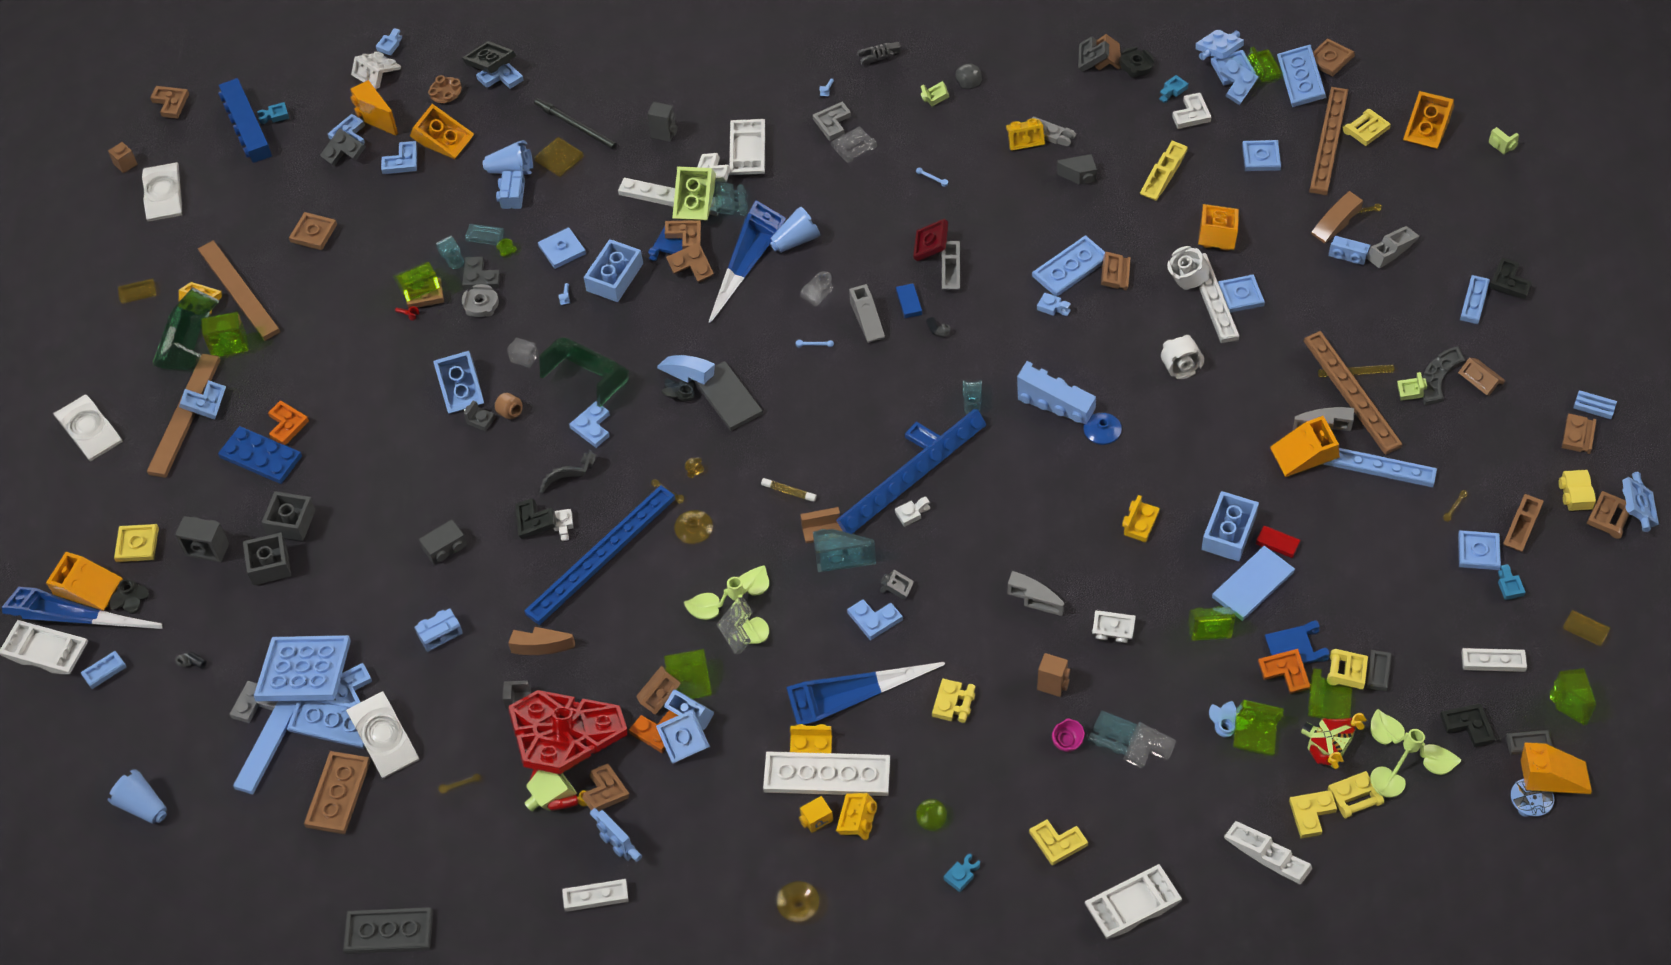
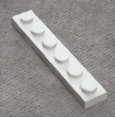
M624 178L618 189L619 195L674 206L675 188ZM713 197L710 215H718L723 204L722 198Z

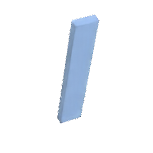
M1339 448L1340 458L1323 463L1324 465L1428 487L1434 486L1437 468L1342 448Z
M297 701L277 702L233 785L234 789L254 794L287 731Z

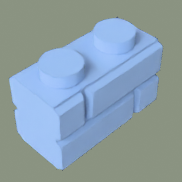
M503 171L502 178L498 179L500 191L496 192V200L500 202L502 209L522 208L525 178L522 171Z
M450 608L446 611L441 610L437 612L434 617L428 620H421L415 626L416 633L427 652L463 634L461 626Z
M675 689L664 706L677 715L694 709L703 730L714 715L712 710Z

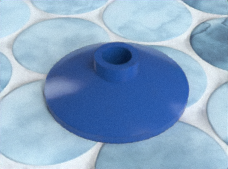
M1109 413L1093 414L1087 424H1084L1085 436L1091 442L1100 445L1115 442L1120 437L1122 431L1120 421Z

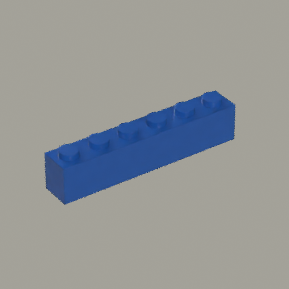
M238 78L219 84L221 92H218L222 102L225 101L223 105L226 113L230 112L228 117L231 124L235 123L233 128L236 135L240 134L238 139L241 146H245L243 150L246 157H250L252 163L271 157L269 145Z

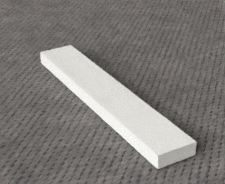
M1203 253L1202 255L1209 265V279L1198 287L1221 343L1239 340L1238 331L1207 254Z

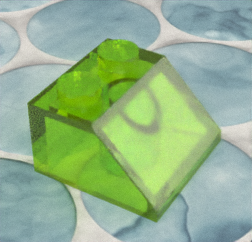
M423 262L393 275L407 302L440 288L436 273L429 262Z
M1222 606L1190 610L1188 621L1191 640L1232 638L1235 613L1230 607Z
M704 649L664 656L666 671L681 683L676 689L677 691L684 693L692 699L712 695Z
M1585 669L1559 671L1556 680H1554V686L1550 690L1551 701L1555 702L1557 710L1582 725H1587L1595 709L1596 702Z

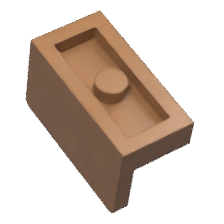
M1105 34L1096 40V46L1106 41L1109 44V57L1097 63L1095 67L1101 70L1108 64H1111L1115 68L1120 69V44Z
M1469 358L1458 372L1489 396L1498 384H1504L1505 382L1502 377L1476 358Z
M839 507L800 514L806 543L843 537V531L836 521L840 517Z
M661 666L636 697L641 705L656 715L666 703L672 691L676 690L681 683L669 674L665 667Z

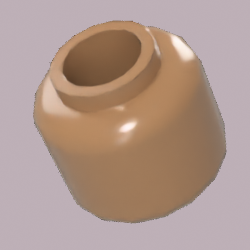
M503 393L495 402V411L504 418L511 420L521 414L523 404L520 398L515 395Z

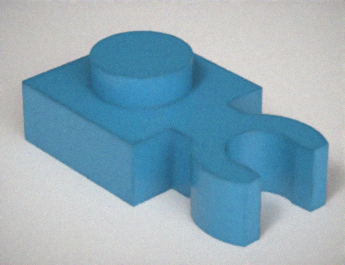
M285 102L268 106L269 110L257 111L260 124L267 123L271 119L273 123L289 119Z
M971 854L966 855L963 865L957 861L944 875V881L958 892H961L974 878V874L971 872L977 871L980 868L979 860L975 864L969 863L972 859Z

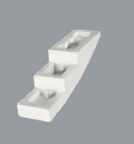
M1235 821L1224 836L1227 841L1253 859L1300 885L1312 870L1310 863L1293 856L1291 850L1274 843L1272 837Z

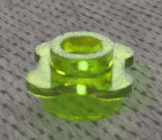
M507 238L500 240L496 245L501 256H507L517 250L516 246H513V241Z

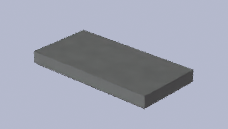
M725 361L715 366L714 376L705 384L694 380L730 431L763 415L762 409Z
M432 907L347 911L343 951L345 954L430 950L433 909Z

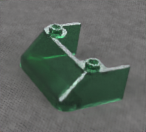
M192 287L172 309L153 365L160 369H193L197 360L201 357V354L194 352L200 330L210 322V311L218 304L219 300Z
M565 337L557 339L539 355L540 378L542 379L565 358L604 377L597 383L598 407H601L629 380V370L626 367Z

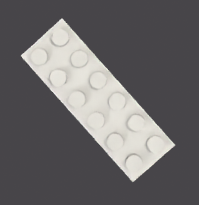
M766 752L763 790L764 793L832 795L868 793L870 796H888L890 755Z

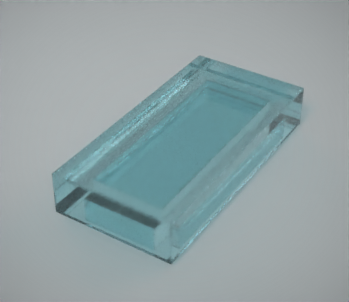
M470 224L465 239L470 242L500 246L504 235V228Z

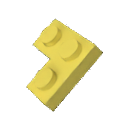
M1331 790L1290 797L1289 799L1301 839L1322 835L1318 816L1336 813L1337 811Z
M1047 819L1029 829L1030 835L1052 866L1088 846V841L1077 826L1058 835Z

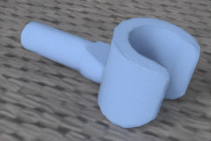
M831 78L826 86H820V96L828 97L830 95V87L834 79Z
M568 283L564 286V293L558 295L561 305L570 303Z

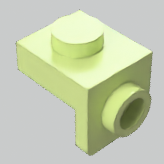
M943 81L929 89L924 84L921 86V97L924 102L928 101L931 106L950 97Z
M1496 127L1491 131L1488 143L1505 154L1517 147L1519 134L1515 133L1509 137Z
M1421 372L1417 373V378L1397 381L1401 401L1424 397L1427 383L1425 378L1422 379Z

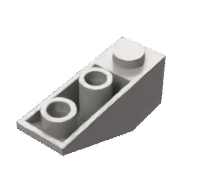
M867 284L849 289L850 304L867 343L884 339L885 335Z

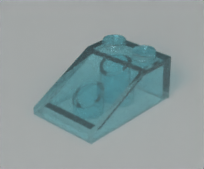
M820 529L813 532L818 572L876 564L875 542L873 539L835 529Z

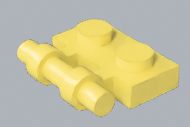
M942 678L932 717L952 721L953 716L958 715V721L965 723L971 713L970 705L975 699L976 694L974 691L976 686L968 684L967 690L963 691L961 690L962 683ZM958 699L963 700L962 706H957Z

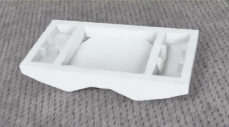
M765 119L730 120V175L765 174Z
M178 162L144 168L142 173L144 186L143 200L147 222L182 216Z
M86 394L53 413L90 462L123 442L109 421L101 414L94 402Z
M17 620L0 649V655L19 664L37 666L51 673L70 674L86 647L88 640Z
M383 691L346 710L382 779L419 761L414 747Z
M1160 864L1085 901V905L1106 939L1129 932L1148 919L1162 915L1180 903L1182 898Z

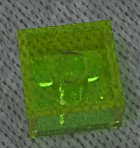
M238 312L201 319L203 337L211 355L221 357L248 351L247 333Z

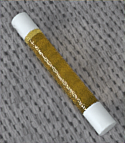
M763 478L761 482L762 486L815 502L817 498L816 494Z

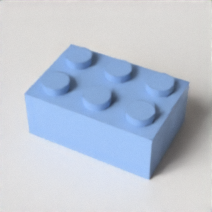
M609 239L583 277L586 291L618 302L643 265L641 250Z
M1221 491L1203 536L1201 550L1240 561L1257 516L1259 502Z

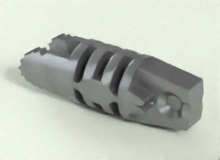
M899 42L884 43L883 45L880 44L858 50L857 54L859 57H863L860 61L864 65L876 60L879 61L893 57L901 52V46Z

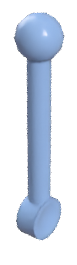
M922 168L916 169L917 174H923L941 183L943 187L948 186V180H941L923 171Z
M832 340L827 342L796 341L798 348L802 346L833 347L834 345Z

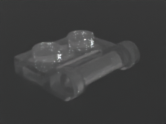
M859 126L831 141V146L849 163L853 161V158L867 150L875 149L877 143Z

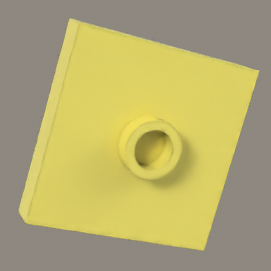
M158 525L119 526L114 555L115 561L154 560L159 531Z

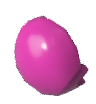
M1065 719L1053 729V744L1059 750L1065 752L1078 749L1085 736L1083 726L1076 720Z

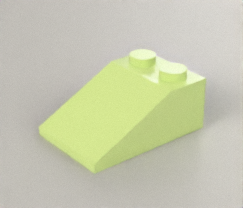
M677 167L673 219L708 221L716 173L712 168Z

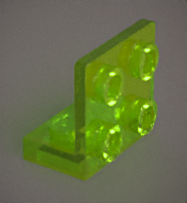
M1313 668L1310 680L1308 716L1326 719L1350 718L1352 687L1341 684L1329 685L1327 680L1321 677L1322 669Z
M1243 700L1236 710L1233 746L1266 755H1274L1276 726L1283 717L1284 709Z

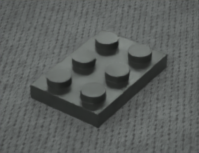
M487 41L462 57L467 65L493 73L503 64L510 63L511 59L516 57L514 50Z

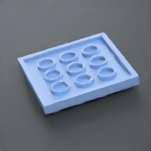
M349 635L272 637L254 693L255 701L335 700L351 642Z

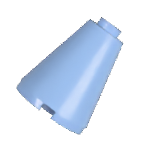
M525 140L518 141L485 156V160H483L484 170L494 174H502L503 171H522L524 175L531 174L530 169L533 168V159L530 149L525 147V145H528Z
M803 207L797 208L770 238L772 241L770 245L775 252H784L816 239L821 235L816 224H813L812 218Z
M133 769L130 771L132 774L128 777L123 775L111 789L109 794L112 797L111 799L108 798V801L112 805L152 824L162 822L167 816V808L138 770Z

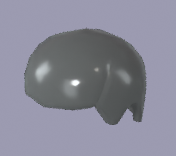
M968 63L963 64L956 70V81L960 83L962 88L971 89L981 84L982 75L978 66Z

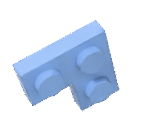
M1232 59L1228 60L1220 72V75L1233 82L1225 96L1238 105L1242 103L1259 77Z
M509 63L500 66L496 72L488 73L482 70L476 74L477 79L486 88L499 80L510 89L524 81L523 76Z
M350 114L328 133V137L332 139L338 129L341 128L364 145V139L356 134L365 126L364 121Z
M399 142V155L382 157V174L417 171V142Z
M208 380L203 395L185 389L179 408L215 420L226 386Z
M595 401L569 424L570 429L597 448L610 437L609 432L599 425L610 416L609 410Z
M863 599L847 609L849 616L870 641L903 621V616L892 603L874 612Z
M363 663L342 673L335 697L337 701L354 705L361 703L355 690L372 682ZM339 706L342 712L349 709L347 707Z

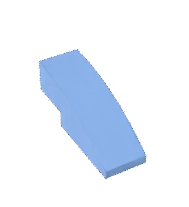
M674 355L668 356L657 368L687 383L693 379L705 384L714 376L715 364L693 356Z

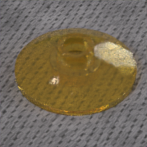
M690 510L677 518L674 530L681 541L695 544L706 540L713 530V523L705 512Z
M791 882L785 885L777 896L778 911L789 921H806L814 916L819 908L818 892L812 885L806 882ZM800 902L802 906L796 907L795 904Z

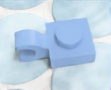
M394 28L389 36L384 35L376 45L377 51L391 56L403 38L399 35L401 31Z
M1044 293L1037 304V310L1053 316L1055 312L1068 316L1071 309H1068L1071 303L1067 301L1061 302V298Z

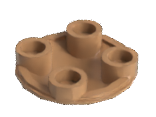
M443 75L437 76L428 91L430 98L437 103L453 101L461 93L460 80L453 77H444Z

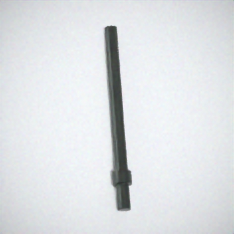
M538 98L535 100L534 104L542 108L547 114H553L612 149L616 147L615 142L559 111L551 103H545Z

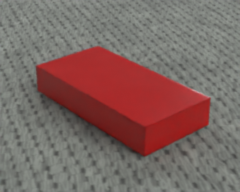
M1263 526L1256 544L1262 547L1266 546L1272 551L1293 558L1300 544V539Z

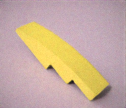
M1171 141L1166 152H1163L1158 164L1154 165L1140 195L1155 201L1159 198L1188 151V146Z

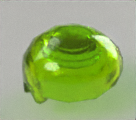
M937 799L922 801L916 809L917 823L925 830L934 831L940 829L947 820L946 807Z

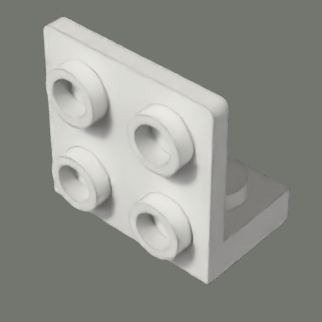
M381 52L362 54L361 56H355L351 75L362 82L369 80L373 87L378 89L380 88L383 73L400 70L401 65L397 64L395 60L385 57Z

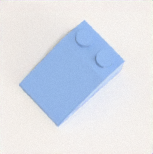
M469 351L433 361L448 414L464 410L473 400L478 405L484 404L477 372Z

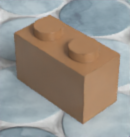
M1045 653L1038 669L1037 690L1061 697L1063 690H1067L1070 682L1068 678L1071 669L1068 668V660Z

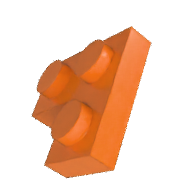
M281 400L268 412L272 419L279 422L269 433L270 438L283 445H286L309 422L306 415Z
M1298 649L1258 659L1264 680L1284 675L1290 694L1310 689Z
M669 710L658 724L640 715L629 729V733L660 753H663L666 748L656 725L678 715Z

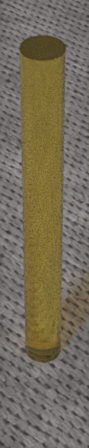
M1393 364L1347 367L1352 375L1394 372ZM1318 369V377L1328 376L1324 369Z

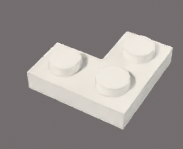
M1201 93L1184 96L1183 101L1187 109L1174 111L1172 114L1177 129L1211 122V115Z
M718 153L702 154L698 167L712 168L716 173L715 183L727 182L731 171L729 165H718L720 159Z

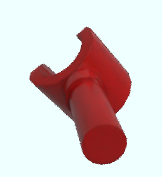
M415 306L410 307L408 310L396 307L395 312L408 315L409 319L414 321L416 319L415 314H419V309Z

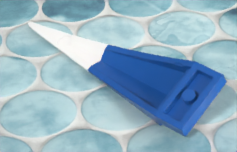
M755 200L745 217L709 323L713 321L769 246L770 242H772L770 238L783 225L786 219Z
M18 587L2 606L3 614L21 615L22 619L163 629L161 623L101 611L63 599L38 588Z
M945 662L805 681L788 686L786 689L796 724L805 725L821 720L939 668Z

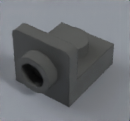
M474 400L464 410L467 425L485 432L495 419L494 413L479 408Z
M894 569L889 575L886 573L880 582L882 584L880 592L884 593L886 590H889L904 600L908 596L914 581Z

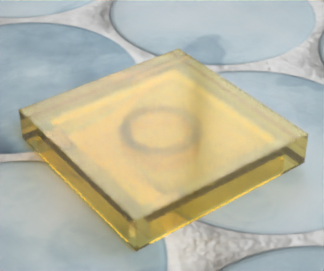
M557 137L534 158L537 163L560 177L584 156L583 152Z

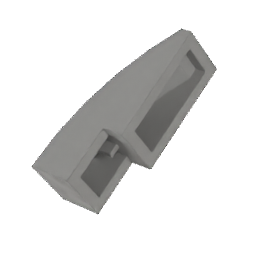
M1407 226L1385 235L1382 242L1371 246L1366 259L1378 268H1381L1406 251L1419 239V235Z
M946 241V249L942 251V290H960V241Z
M1333 407L1302 413L1295 416L1293 430L1307 421L1324 416L1331 430L1351 431L1354 408Z
M1012 571L1008 582L1007 594L1023 598L1024 606L1063 616L1064 602L1054 592L1040 582Z

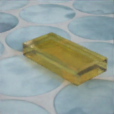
M153 278L118 286L121 304L157 295Z
M1572 610L1563 629L1602 646L1610 627Z

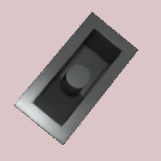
M1092 154L1057 160V174L1077 184L1096 181L1097 168Z

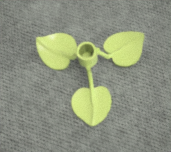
M765 565L754 568L740 577L728 579L727 589H724L721 601L713 593H702L688 601H684V605L691 615L698 619L709 620L718 616V608L723 606L728 595L732 600H739L745 623H741L736 629L738 639L748 644H759L765 642L769 636V627L765 620L760 617L748 620L742 596L747 592L750 595L756 596L767 591L769 588V578Z
M1379 709L1375 711L1370 723V731L1374 739L1384 745H1388L1392 741L1394 744H1398L1404 740L1403 745L1405 749L1393 772L1387 767H1377L1372 771L1370 781L1379 795L1391 798L1403 792L1406 785L1405 779L1396 773L1408 753H1414L1420 749V756L1424 758V766L1430 772L1437 775L1449 773L1461 762V759L1455 754L1438 745H1425V735L1422 731L1412 729L1409 733H1405L1404 727L1396 719L1384 714Z

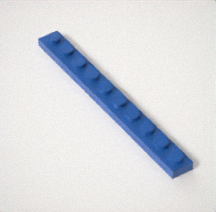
M973 409L836 519L845 536H850L985 427L987 424L979 410Z
M660 485L524 610L525 615L538 625L542 624L675 500V495Z

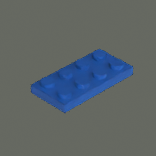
M241 426L237 428L218 453L221 459L280 484L283 483L302 457L300 451Z

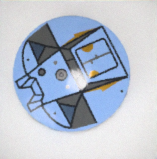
M1524 779L1517 781L1511 790L1512 803L1518 809L1519 814L1524 817L1542 816L1550 812L1554 804L1553 792L1526 790Z

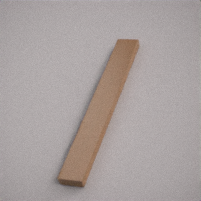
M1331 87L1309 193L1327 195L1348 89Z
M214 240L198 248L199 253L262 339L265 341L280 333L277 325Z
M1319 331L1304 338V343L1350 407L1354 408L1355 414L1383 453L1387 455L1402 448L1403 444L1323 333Z
M201 355L187 384V390L203 395L208 380H212L220 363L219 356ZM178 404L149 465L148 475L167 477L196 413L179 408Z

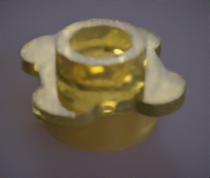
M700 457L690 458L686 461L685 470L688 471L687 476L689 478H693L695 475L703 472L704 467L701 464L702 459Z

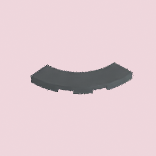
M1458 346L1440 353L1427 366L1423 375L1427 383V390H1424V397H1422L1425 406L1443 402L1444 397L1441 390L1443 378L1452 369L1464 365L1465 359Z

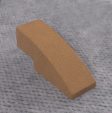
M1347 192L1325 214L1311 234L1324 244L1327 243L1349 224V220L1361 211L1363 200L1352 192Z
M1524 494L1504 541V546L1523 552L1542 508L1543 500Z
M534 627L533 633L513 630L509 640V647L511 653L544 655L574 648L575 641L573 634Z

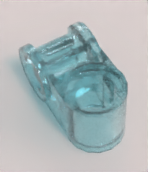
M452 235L435 243L438 252L451 268L457 269L463 266L464 259L461 255L460 247Z
M963 380L964 412L966 414L970 413L973 409H978L979 412L981 410V380L978 382H966V380Z

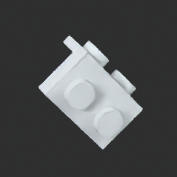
M1095 610L1092 635H1096V639L1108 640V637L1116 638V642L1128 643V640L1133 639L1135 616Z

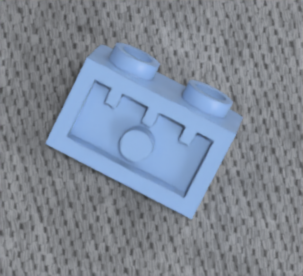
M1335 236L1330 245L1328 256L1364 265L1370 245Z

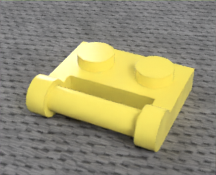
M1367 109L1363 112L1362 116L1351 124H1346L1343 127V132L1367 146L1389 130L1391 124L1371 109ZM1366 120H1369V121H1368L1367 123H1365L1363 126H1361L1360 128L1356 129L1358 126H1360V125H1361L1362 123H1364Z
M1333 649L1330 652L1331 667L1330 673L1327 675V683L1329 685L1341 684L1363 689L1368 656ZM1341 660L1346 661L1344 674L1338 673Z
M1367 771L1328 786V791H1332L1334 801L1345 819L1358 811L1374 805L1380 806L1384 804L1383 796L1379 795L1373 788ZM1369 794L1371 796V798L1365 799L1350 806L1346 804L1348 802L1367 796Z

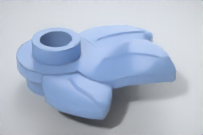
M1233 701L1227 702L1221 708L1212 704L1209 709V717L1215 723V731L1222 737H1230L1234 732L1243 731L1249 723V716L1237 714Z

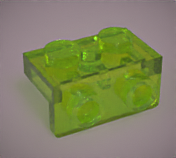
M1250 47L1248 60L1254 67L1256 75L1259 76L1261 82L1280 78L1282 72L1269 49L1257 52L1255 47Z

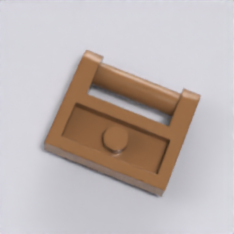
M1602 491L1587 524L1610 533L1613 538H1621L1623 527L1630 515L1626 510V500ZM1618 507L1622 509V513L1616 525L1610 524Z

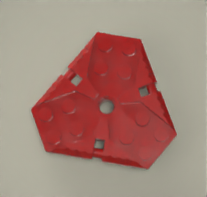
M537 690L509 705V715L515 737H517L522 764L526 768L561 774L589 758L592 753L595 754L627 736V726L620 705L583 698L581 702H575V697Z

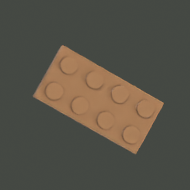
M330 751L304 822L306 828L346 834L370 764L369 757Z

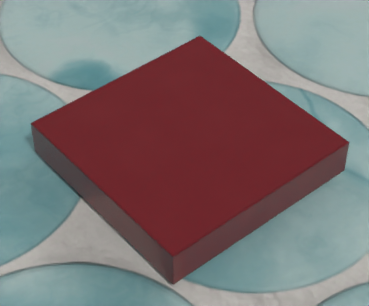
M945 218L916 230L913 255L916 261L946 249L948 221Z

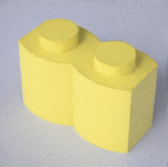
M1588 470L1563 471L1562 477L1559 478V488L1563 489L1564 505H1567L1569 511L1593 509L1596 499Z

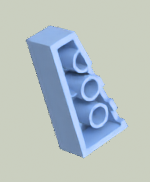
M1026 361L1017 376L1018 400L1025 404L1034 405L1042 410L1053 412L1058 416L1067 417L1075 422L1087 424L1096 409V396L1075 385L1070 387L1065 380L1059 377L1054 379L1047 375L1048 371L1042 368L1039 371L1032 367L1033 363Z

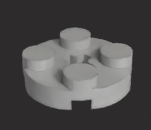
M479 284L472 286L473 289L470 291L466 290L464 292L462 305L468 316L490 317L494 314L499 299L491 286Z

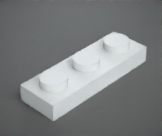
M1463 648L1461 652L1463 670L1526 672L1527 669L1525 650Z
M626 879L562 889L565 912L629 902Z

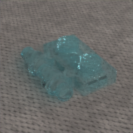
M716 181V212L734 215L736 210L740 211V215H746L748 203L745 200L747 192L744 189V185L740 184L737 186V190H734L733 184Z
M1101 711L1094 726V731L1100 734L1097 735L1091 732L1088 740L1094 742L1096 746L1110 748L1114 753L1128 755L1130 747L1123 744L1133 745L1140 730V725ZM1108 736V737L1113 738V739H1115V740H1117V741L1114 742V741H1112V740L1107 739L1106 737Z

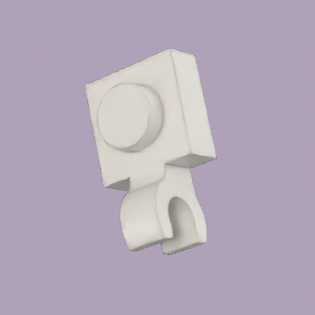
M927 497L921 498L915 505L911 500L895 508V513L905 527L921 519L920 513L930 510L928 505L930 502Z
M571 509L555 511L556 527L554 531H559L561 541L569 540L568 529H573Z

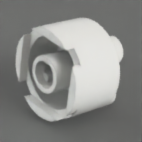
M1191 246L1181 247L1174 251L1171 260H1168L1167 266L1170 274L1184 290L1195 288L1209 279V265L1197 248H1191Z
M1190 335L1167 340L1163 344L1164 348L1161 352V359L1172 377L1175 376L1176 379L1189 378L1196 374L1195 370L1198 367L1201 369L1203 366L1204 357Z

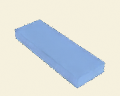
M1471 276L1460 317L1461 321L1474 324L1479 323L1490 279Z

